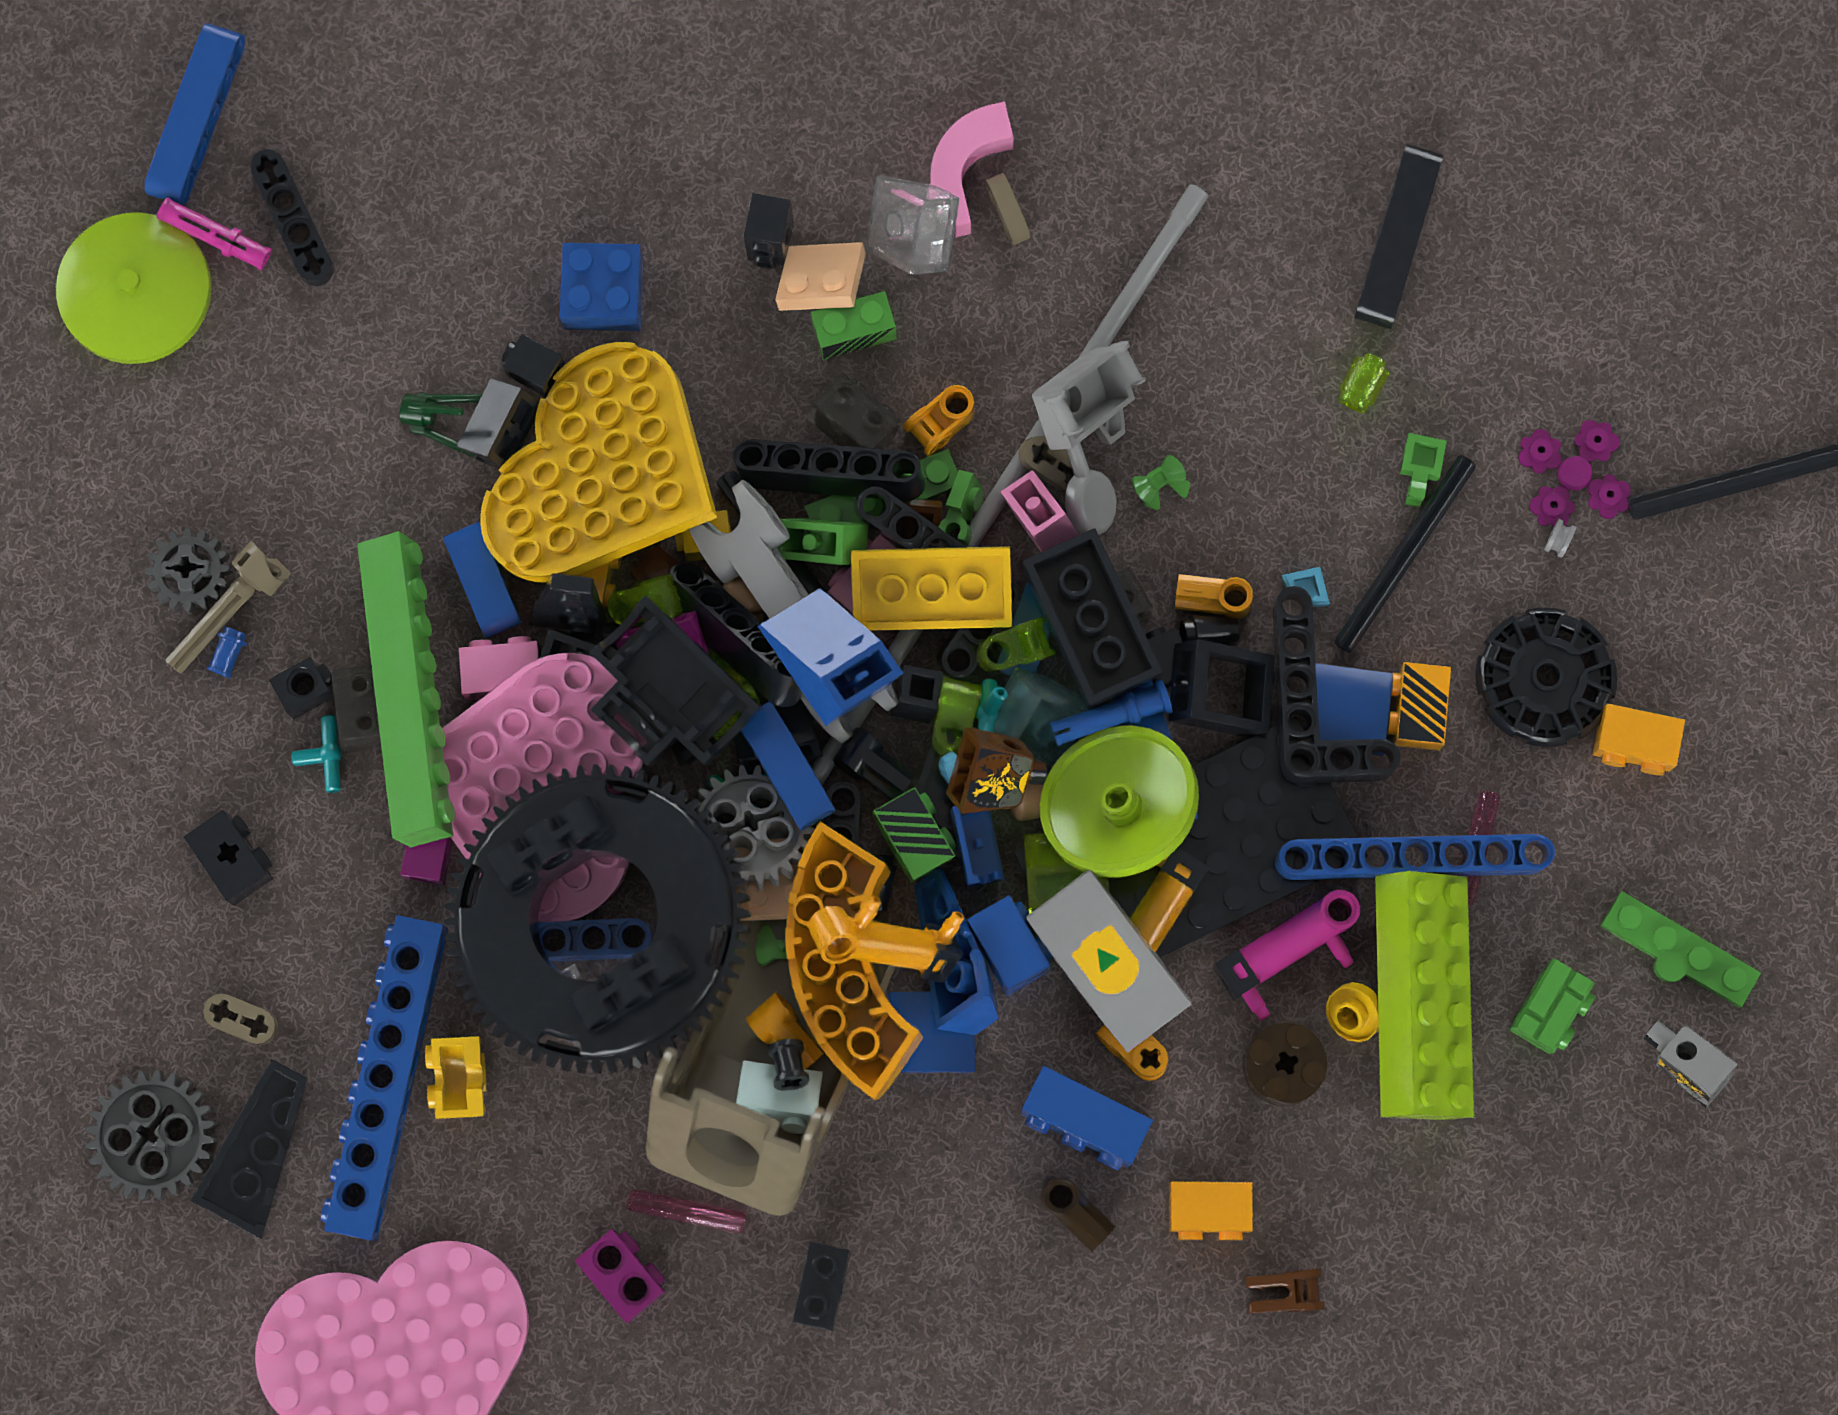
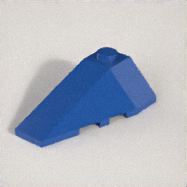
M936 868L914 885L921 930L927 922L943 925L945 920L955 911L963 914L943 869ZM964 917L960 924V929L955 935V939L963 952L962 957L944 983L929 981L936 1028L976 1035L999 1019L998 1005L989 971Z

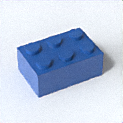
M1045 1066L1042 1067L1020 1114L1027 1118L1025 1121L1026 1126L1044 1135L1051 1129L1063 1135L1062 1144L1081 1153L1087 1147L1099 1153L1097 1161L1119 1171L1122 1165L1127 1168L1132 1165L1153 1122L1152 1119Z

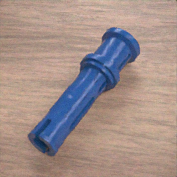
M1162 679L1156 680L1155 685L1132 693L1128 690L1120 695V700L1057 721H1051L1052 732L1069 728V731L1054 736L1057 745L1061 746L1063 743L1129 721L1130 725L1141 724V719L1160 712H1165L1166 714L1173 713L1172 705Z

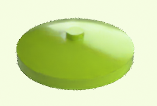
M147 213L114 215L87 228L76 238L64 255L56 281V298L60 315L72 335L95 355L113 362L126 364L155 361L172 354L186 344L197 332L206 316L212 290L207 261L192 237L171 224L158 220L157 215Z
M1140 726L1106 728L1076 742L1062 754L1050 770L1040 799L1042 827L1047 839L1058 855L1069 865L1081 872L1091 870L1096 876L1107 878L1137 874L1150 869L1166 859L1187 836L1198 809V782L1186 755L1167 736Z

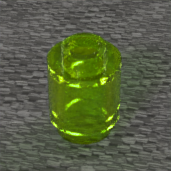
M1365 353L1364 357L1355 356L1338 389L1341 393L1338 401L1358 413L1365 414L1368 407L1374 406L1390 374L1384 368L1386 362L1370 353Z

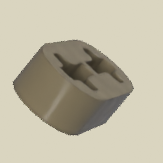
M1004 173L986 179L985 186L1009 243L1014 246L1030 239L1028 226Z
M1035 436L1026 439L1018 451L1021 464L1028 471L1033 470L1039 478L1057 490L1066 492L1069 482H1064L1066 475L1057 469V466L1059 465L1062 468L1072 467L1067 450H1050L1045 436ZM1042 445L1041 453L1051 460L1050 463L1044 460L1034 463L1032 461L1034 454L1030 451L1031 447L1034 448Z
M222 993L213 995L204 1004V1019L210 1026L255 1045L268 1044L277 1035L278 1022L275 1016L265 1009ZM225 1001H228L227 1009L239 1014L236 1022L228 1018H223L220 1023L216 1022L218 1015L213 1013L214 1007L216 1005L223 1006ZM261 1016H264V1024L269 1026L266 1034L259 1033L254 1038V1030L243 1025L245 1018L259 1021Z

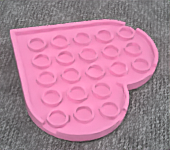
M561 653L539 658L520 669L442 728L446 739L445 746L443 747L444 762L450 772V783L447 784L448 795L455 811V820L452 822L454 836H451V838L466 859H469L471 853L463 847L464 844L476 846L479 842L472 834L473 830L485 833L488 829L482 819L485 817L494 822L498 818L493 810L494 806L506 811L509 808L505 799L506 796L519 801L521 799L519 787H523L529 793H532L534 791L532 780L534 779L538 780L543 786L548 785L547 774L551 773L558 781H561L562 769L564 768L571 773L572 777H576L577 767L580 765L586 769L588 775H591L593 764L601 767L603 775H606L609 764H613L617 768L618 776H621L625 766L632 769V779L638 774L643 761L613 729L590 710L618 681L593 656ZM619 713L614 716L643 746L648 742ZM608 789L611 794L619 795L622 793L621 791ZM593 857L550 884L543 896L539 908L538 921H571L594 912L615 894L626 876L630 862L613 857Z
M458 1241L433 1242L412 1249L392 1263L378 1282L351 1273L336 1272L316 1275L301 1281L287 1290L267 1313L261 1325L256 1343L255 1362L258 1380L265 1397L279 1415H488L515 1369L526 1344L529 1327L526 1300L519 1281L502 1260L481 1247Z

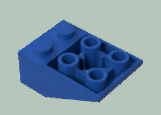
M821 588L758 626L825 726L883 691L903 674L882 641Z

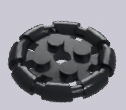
M1557 608L1528 609L1526 614L1515 618L1512 615L1503 620L1484 641L1486 648L1483 655L1478 656L1475 670L1477 693L1483 696L1487 706L1484 711L1491 721L1508 736L1513 737L1517 735L1526 739L1527 744L1539 747L1567 745V740L1577 736L1579 739H1582L1589 735L1600 725L1604 706L1609 703L1611 698H1615L1617 691V667L1615 659H1610L1606 649L1608 643L1604 637L1582 617L1579 620L1566 615L1565 610ZM1532 628L1537 639L1526 643L1522 632ZM1559 629L1572 634L1570 642L1556 637ZM1501 652L1513 655L1508 666L1497 662ZM1591 653L1596 665L1585 669L1580 656ZM1548 666L1554 669L1557 673V683L1553 686L1542 685L1536 676L1538 668ZM1507 684V691L1511 698L1502 701L1497 688ZM1586 687L1596 692L1592 702L1582 698ZM1525 710L1538 715L1534 726L1521 720ZM1568 710L1572 721L1561 726L1557 716L1559 714L1562 715Z

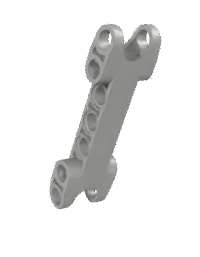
M742 480L732 488L740 509L739 524L732 532L728 534L723 533L710 522H705L689 530L701 555L716 576L723 583L727 584L740 575L770 619L809 594L777 549L778 546L790 538L786 527L766 500L750 484ZM892 684L871 697L886 711H889L898 704V698ZM801 692L800 698L806 707L833 738L840 743H844L853 736L846 714L825 726L803 692Z

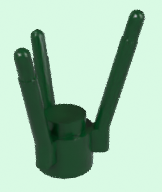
M420 392L419 395L406 393L400 406V422L411 425V433L424 435L458 452L474 457L475 455L460 450L457 447L458 441L427 428V424L433 425L435 423L437 413L459 416L464 413L462 408L437 405V403H478L483 394H429Z

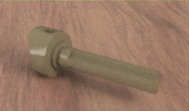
M252 540L231 561L238 570L237 573L240 577L231 583L229 589L165 659L180 674L184 672L239 608L253 596L255 590L263 591L267 595L272 596L290 576L291 572L278 559L266 558L265 554Z

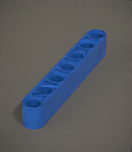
M1540 834L1296 839L1287 842L1278 851L1275 857V867L1281 876L1290 880L1375 878L1378 875L1404 871L1455 876L1531 875L1540 872L1552 863L1555 857V848L1549 838ZM1527 845H1535L1541 850L1542 861L1540 864H1533L1527 860L1525 856ZM1487 846H1496L1500 849L1503 855L1500 865H1493L1488 862L1485 857ZM1413 847L1421 851L1424 858L1422 866L1414 867L1408 864L1405 859L1407 848ZM1447 847H1456L1462 852L1463 863L1460 866L1448 863L1445 858ZM1374 848L1382 853L1384 857L1382 867L1375 868L1366 862L1365 851L1367 849ZM1335 849L1341 852L1344 857L1342 868L1335 869L1326 863L1325 852L1327 850ZM1296 850L1303 855L1305 863L1302 869H1292L1286 864L1285 853L1287 851Z

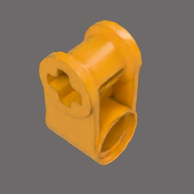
M952 385L946 388L929 404L916 411L904 423L902 429L906 433L911 432L925 448L924 454L927 457L934 455L974 418L975 405L973 395L964 386ZM959 398L967 402V409L960 414H953L947 410V405L953 399Z
M1105 1024L1095 1033L1104 1046L1118 1059H1121L1142 1080H1157L1166 1071L1168 1063L1167 1051L1153 1035H1150L1127 1053ZM1144 1052L1148 1056H1151L1154 1052L1158 1054V1068L1155 1069L1152 1066H1148L1144 1069L1141 1067L1143 1062L1141 1054Z

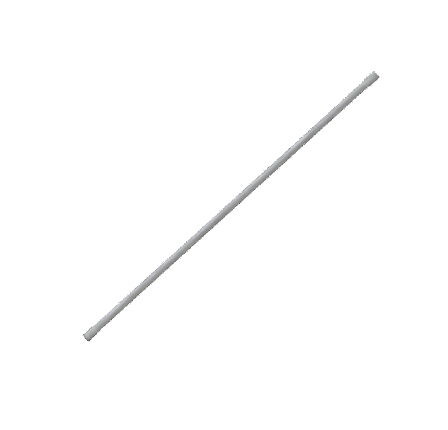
M1193 184L1187 187L1172 210L1171 217L1079 358L1092 349L1109 347L1186 227L1193 222L1209 196L1204 190ZM1040 419L1037 420L1026 439L1035 436H1045ZM1042 445L1034 448L1031 447L1030 451L1034 454L1033 462L1043 448ZM1018 451L969 524L972 537L969 546H964H979L1007 503L1001 491L1023 477L1028 471L1021 464ZM924 629L900 630L887 649L899 667ZM872 698L846 713L852 732L855 728H860L876 704V701ZM832 736L822 749L823 756L816 758L811 766L821 786L835 766L832 758L844 744ZM775 832L768 836V839L787 838L781 832ZM723 925L717 930L713 952L721 941L723 932L729 929V925ZM636 1057L633 1058V1065L639 1069L642 1064Z

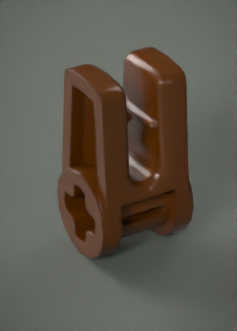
M1321 1269L1284 1272L1285 1274L1244 1277L1247 1289L1259 1288L1262 1291L1263 1288L1283 1286L1289 1290L1288 1297L1284 1299L1270 1300L1267 1297L1266 1300L1250 1301L1247 1304L1248 1314L1324 1310L1325 1305L1324 1301L1320 1302L1318 1277H1322ZM1302 1281H1305V1282H1306V1291H1307V1300H1306V1301L1304 1300V1297H1303Z

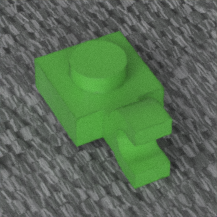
M1408 433L1400 474L1411 476L1405 505L1420 508L1425 498L1427 480L1438 482L1441 475L1446 440Z
M962 470L958 471L946 503L949 509L947 516L939 525V528L949 535L953 529L960 528L957 539L961 544L969 546L972 537V531L967 522H971L974 511L980 509L984 496L983 487L973 473Z

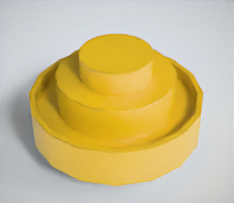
M1351 982L1343 984L1329 996L1326 1003V1016L1330 1026L1339 1036L1348 1041L1362 1042L1369 1040L1379 1031L1378 995L1371 988L1361 983Z

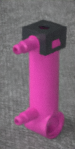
M1346 890L1329 892L1325 897L1240 950L1238 949L1218 961L1212 968L1233 1001L1242 996L1251 1011L1262 1021L1270 1016V1012L1266 1008V1003L1256 987L1323 944H1327L1343 968L1354 964L1350 951L1340 937V934L1347 931L1358 920L1360 915L1358 899ZM1333 902L1343 903L1348 909L1347 920H1333L1328 912L1329 904Z

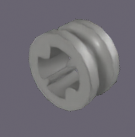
M1558 519L1544 547V551L1555 550L1557 557L1562 558L1577 526L1571 525L1566 527L1563 524V520Z

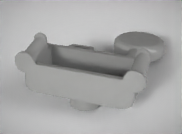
M1128 341L1088 351L1032 394L1050 450H1067L1075 475L1069 481L1066 490L1065 508L1067 517L1079 534L1096 528L1098 535L1106 532L1112 525L1116 514L1117 500L1114 487L1102 472L1089 469L1081 441L1092 432H1095L1102 443L1111 445L1126 433L1123 408L1135 399L1131 386L1139 385L1146 381V378L1142 377L1128 351L1130 347Z

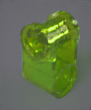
M665 574L637 582L629 589L619 590L611 594L608 599L609 613L613 620L620 625L645 595L651 597L660 606L659 608L670 617L684 612L672 574ZM642 617L637 623L646 622V620Z
M1044 616L1011 627L1010 630L992 635L982 641L976 653L979 665L984 670L994 673L1021 664L1027 665L1055 655V648H1050L1043 628L1045 623ZM991 643L1000 644L1005 649L1006 658L1002 664L992 663L988 659L986 651Z
M943 677L938 702L939 710L936 714L932 732V745L938 754L944 756L953 751L957 755L965 727L972 728L973 720H975L982 685ZM948 728L955 730L954 734L957 738L954 744L947 743V736L944 734Z

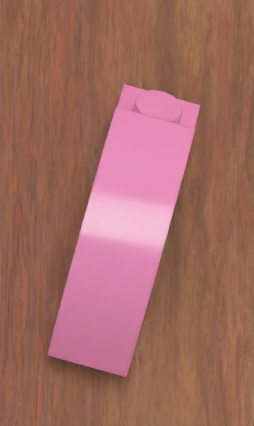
M1005 102L978 108L960 118L944 134L934 153L930 173L932 204L948 201V203L942 204L946 227L954 226L956 237L971 234V220L962 187L965 173L978 159L986 155L1013 149L1014 137Z

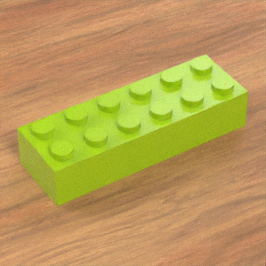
M1415 871L1375 876L1381 1117L1433 1120L1473 1118L1467 877Z

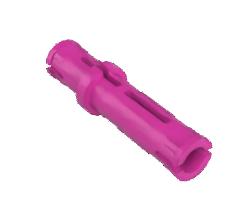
M168 197L163 201L158 211V220L171 224L189 235L220 249L221 254L225 257L230 258L234 256L262 271L271 256V248L243 236L242 230L236 227L231 230L200 213L172 201ZM185 217V218H187V219H189V220H191V221H193V222H195V223H197V224H199V225H201V226H203V227L209 229L210 232H206V231H204V230H202V229H200V228H198V227H196V226H194V225H192V224H190V223L184 221L183 218ZM222 235L232 240L233 242L246 247V250L244 251L220 239L219 236Z

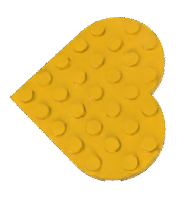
M629 342L599 345L571 359L553 377L555 383L549 390L546 398H541L535 418L536 441L517 451L498 470L501 475L495 482L491 492L486 490L480 515L482 536L492 556L513 575L528 581L545 583L548 582L552 573L577 576L717 518L684 391L677 374L657 352L637 347L635 343Z

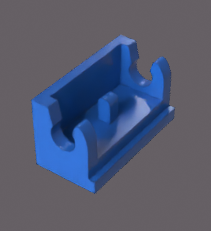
M953 806L949 813L965 889L1005 881L990 811L964 814L956 806Z

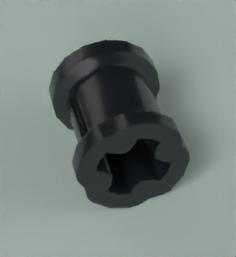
M783 1039L772 1043L768 1047L769 1056L774 1059L776 1076L773 1083L774 1088L777 1090H797L808 1085L810 1081L809 1074L804 1071L801 1054L804 1052V1043L801 1040Z

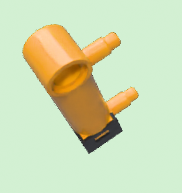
M1179 847L1166 859L1157 864V866L1161 867L1158 875L1130 917L1154 952L1159 948L1209 869V866Z
M871 896L862 905L855 918L848 917L845 910L838 906L822 908L810 918L808 923L809 931L821 957L830 964H839L849 959L915 969L921 979L944 983L963 955L955 939V935L960 929V924L964 920L963 914L958 911L953 912L943 925L927 922L922 930L872 921L878 912L877 909L881 905V901L878 897Z

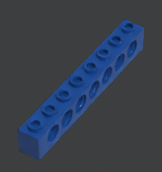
M397 915L395 924L388 925L384 946L389 948L386 963L381 962L379 964L375 985L380 986L377 1002L372 1001L370 1003L366 1024L371 1025L368 1041L363 1040L361 1042L358 1052L357 1063L362 1064L359 1080L354 1079L352 1081L348 1096V1102L353 1104L350 1120L344 1119L340 1130L339 1142L344 1143L341 1159L336 1158L331 1169L330 1182L335 1183L331 1199L326 1198L322 1208L321 1222L326 1223L324 1231L378 1241L446 940H444V936L448 934V928L443 924ZM409 950H417L420 956L418 965L412 970H403L401 966L403 954ZM399 989H408L411 995L409 1004L403 1009H395L392 1005L394 993ZM397 1027L402 1034L401 1042L395 1048L388 1049L383 1043V1036L388 1029ZM381 1067H390L393 1073L391 1083L384 1088H378L374 1082L376 1071ZM380 1106L384 1113L383 1121L380 1125L370 1128L366 1124L365 1114L369 1108ZM364 1145H370L375 1153L373 1162L367 1167L359 1166L356 1161L357 1151ZM360 1184L366 1193L365 1200L361 1205L352 1207L348 1203L347 1193L352 1186Z

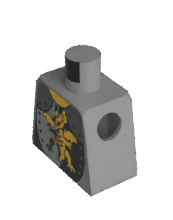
M1657 1021L1644 1037V1040L1660 1052L1656 1065L1705 1108L1709 1106L1732 1079L1737 1067L1733 1060L1687 1026H1684L1676 1035L1662 1022ZM1684 1052L1689 1054L1692 1059L1682 1060L1677 1054Z

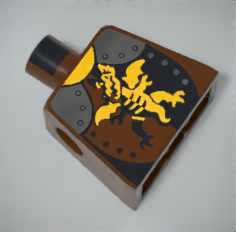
M965 727L946 794L958 810L964 814L1018 807L1022 803L1027 785L1044 784L1047 775L1046 765L1043 761H1034L1033 754L1016 737Z

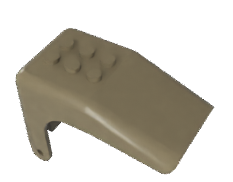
M787 919L742 921L741 924L748 926L751 932L739 934V939L747 943L749 948L736 949L735 954L742 958L745 963H732L731 970L739 975V979L726 978L724 982L732 990V993L727 994L719 991L716 997L721 1000L724 1006L720 1008L710 1004L707 1008L713 1015V1020L700 1016L698 1022L703 1030L699 1032L694 1029L690 1042H688L676 1069L677 1050L668 1047L660 1062L651 1094L646 1155L650 1163L659 1170L767 1214L782 1216L790 1213L797 1205L850 1080L833 1064L826 1053L806 1068V1070L823 1072L818 1106L812 1114L806 1131L801 1134L786 1132L780 1127L781 1121L736 1104L743 1060L774 1065V1059L768 1053V1047L771 1044H765L746 1021V1017L772 994L778 992L788 1001L796 1011L799 1023L816 1041L796 1000L789 972L788 959H775L765 966H759L756 958L757 934L762 927L769 925L777 940H786ZM873 962L876 977L885 995L896 966Z

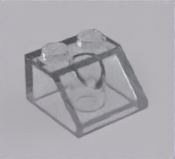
M876 176L865 250L911 275L947 272L960 198L935 185L886 176Z

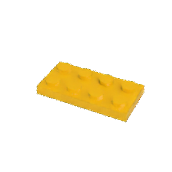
M1011 546L851 551L853 617L868 630L1002 628L1013 626Z

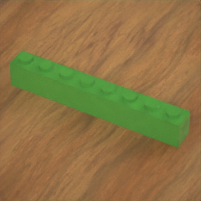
M398 531L358 543L357 547L392 838L409 847H415L454 836L452 822L455 820V811L448 795L447 784L450 783V772L444 762L443 755L446 739L439 723L438 710L441 708V700L434 684L433 673L436 672V661L430 651L429 644L432 628L425 612L424 600L427 599V589L421 579L420 572L423 556L419 545Z

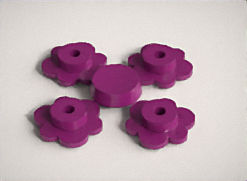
M1594 420L1584 421L1580 427V433L1574 438L1575 445L1580 447V457H1569L1562 462L1561 455L1558 452L1561 443L1556 438L1551 439L1550 434L1546 430L1538 429L1533 432L1531 437L1526 436L1522 438L1520 446L1523 450L1518 455L1519 463L1524 467H1532L1533 471L1538 474L1543 473L1546 468L1555 469L1558 467L1557 476L1563 485L1557 486L1553 490L1550 487L1544 486L1539 490L1538 496L1530 501L1529 509L1534 515H1538L1537 522L1539 525L1547 526L1551 524L1554 527L1558 519L1563 520V524L1567 525L1569 521L1568 515L1572 514L1575 510L1574 503L1569 501L1570 493L1567 489L1577 491L1588 486L1587 490L1591 496L1588 505L1591 509L1598 510L1600 516L1604 519H1612L1617 515L1618 511L1623 512L1628 509V500L1626 498L1630 495L1631 488L1627 482L1617 481L1616 477L1611 474L1604 476L1603 480L1594 479L1591 481L1592 468L1589 462L1594 461L1596 458L1601 462L1607 461L1610 458V452L1615 451L1620 444L1619 437L1611 433L1612 427L1609 423L1602 422L1598 424ZM1594 438L1599 439L1600 442L1596 443ZM1538 449H1542L1544 453H1539ZM1607 493H1611L1612 498H1609ZM1550 504H1555L1556 508H1552Z

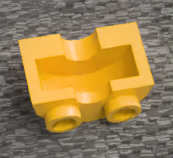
M481 1037L431 1039V1045H426V1068L434 1069L435 1084L428 1085L427 1100L429 1109L435 1108V1119L484 1116L486 1108L483 1091H487L485 1053H481Z

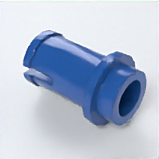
M224 626L222 633H217L220 639L210 664L207 666V670L231 678V673L242 646L246 647L248 643L244 642L246 634Z

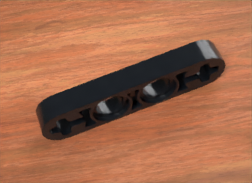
M261 150L253 156L250 163L251 173L302 279L312 286L324 285L333 276L334 267L332 260L285 161L274 150ZM265 161H270L272 165H276L273 169L280 183L272 185L267 173L261 172L264 169L263 163ZM284 192L291 193L295 198L291 208L284 211L275 208L274 201L279 194ZM304 225L310 229L309 238L300 244L292 242L290 240L292 229L296 226ZM311 250L318 263L325 262V264L320 266V274L314 275L312 271L306 272L310 268V263L304 252Z

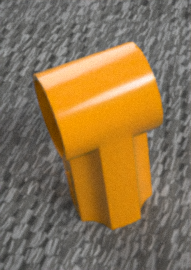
M1179 574L1175 609L1220 614L1230 619H1241L1251 611L1253 589L1245 579L1232 577L1226 580ZM1236 590L1246 596V601L1240 606H1231L1224 599L1227 593Z
M778 992L772 994L746 1017L750 1028L767 1045L783 1039L801 1040L804 1043V1052L801 1054L804 1069L808 1068L825 1053L799 1023V1017L793 1007Z

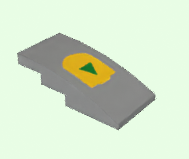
M1091 870L1084 872L1026 916L1027 921L1064 972L1127 1053L1192 1005L1191 999L1166 970L1165 964L1142 937L1138 927Z

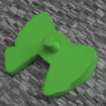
M1166 455L1161 466L1149 472L1147 476H1134L1131 480L1133 489L1143 501V504L1154 510L1160 509L1159 489L1168 484L1183 498L1187 497L1190 488V482L1185 480L1184 467L1172 455Z
M764 925L757 934L758 940L755 949L759 966H765L775 959H787L786 940H777L770 926Z

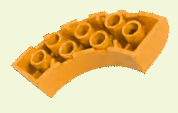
M819 822L799 860L793 887L789 893L785 941L789 972L796 1000L806 1023L820 1047L833 1064L855 1086L872 1099L878 1100L900 1074L922 1041L923 1036L919 1030L909 1024L889 1003L876 977L873 962L849 959L839 964L825 962L809 931L808 923L817 911L829 906L841 907L845 910L848 917L855 918L862 905L871 896H879L891 872L884 862L827 825Z

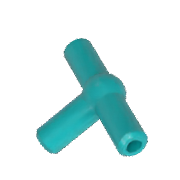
M993 679L982 681L980 706L976 711V717L979 721L978 729L994 732V722L997 720L998 711L1008 696L1007 691L1002 687H997V682Z
M324 715L321 717L322 747L293 751L291 753V761L294 766L324 763L325 791L328 793H338L341 790L339 761L342 757V752L338 746L337 720L334 715Z

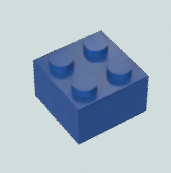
M563 243L559 318L564 330L641 331L644 257L640 244Z
M1010 896L1003 898L967 919L979 950L1006 996L1047 974L1050 967V957L1052 956L1040 937L1034 938L1030 932L1029 927L1031 925L1026 919V916L1029 914L1022 902L1018 901L1014 904Z

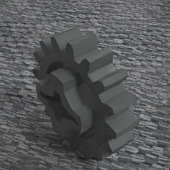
M185 528L182 538H179L172 531L169 533L170 543L165 544L160 540L156 542L161 550L159 554H148V558L155 563L154 567L145 569V573L149 577L155 578V580L148 584V587L152 592H159L156 599L161 604H165L170 600L169 608L174 612H178L183 605L188 614H193L195 605L198 604L204 611L209 610L207 601L211 598L218 601L221 598L217 593L220 588L229 589L230 587L223 579L224 576L233 574V569L223 564L230 559V555L225 550L219 551L222 544L216 538L209 541V535L203 530L198 533L196 538L190 528ZM198 548L208 552L213 562L200 560ZM176 552H178V553L169 561V559H170ZM189 564H192L196 571H190L189 578H186L181 573L188 571ZM166 581L178 582L180 594L172 592L167 586ZM207 581H210L209 584L202 591H200L203 585Z

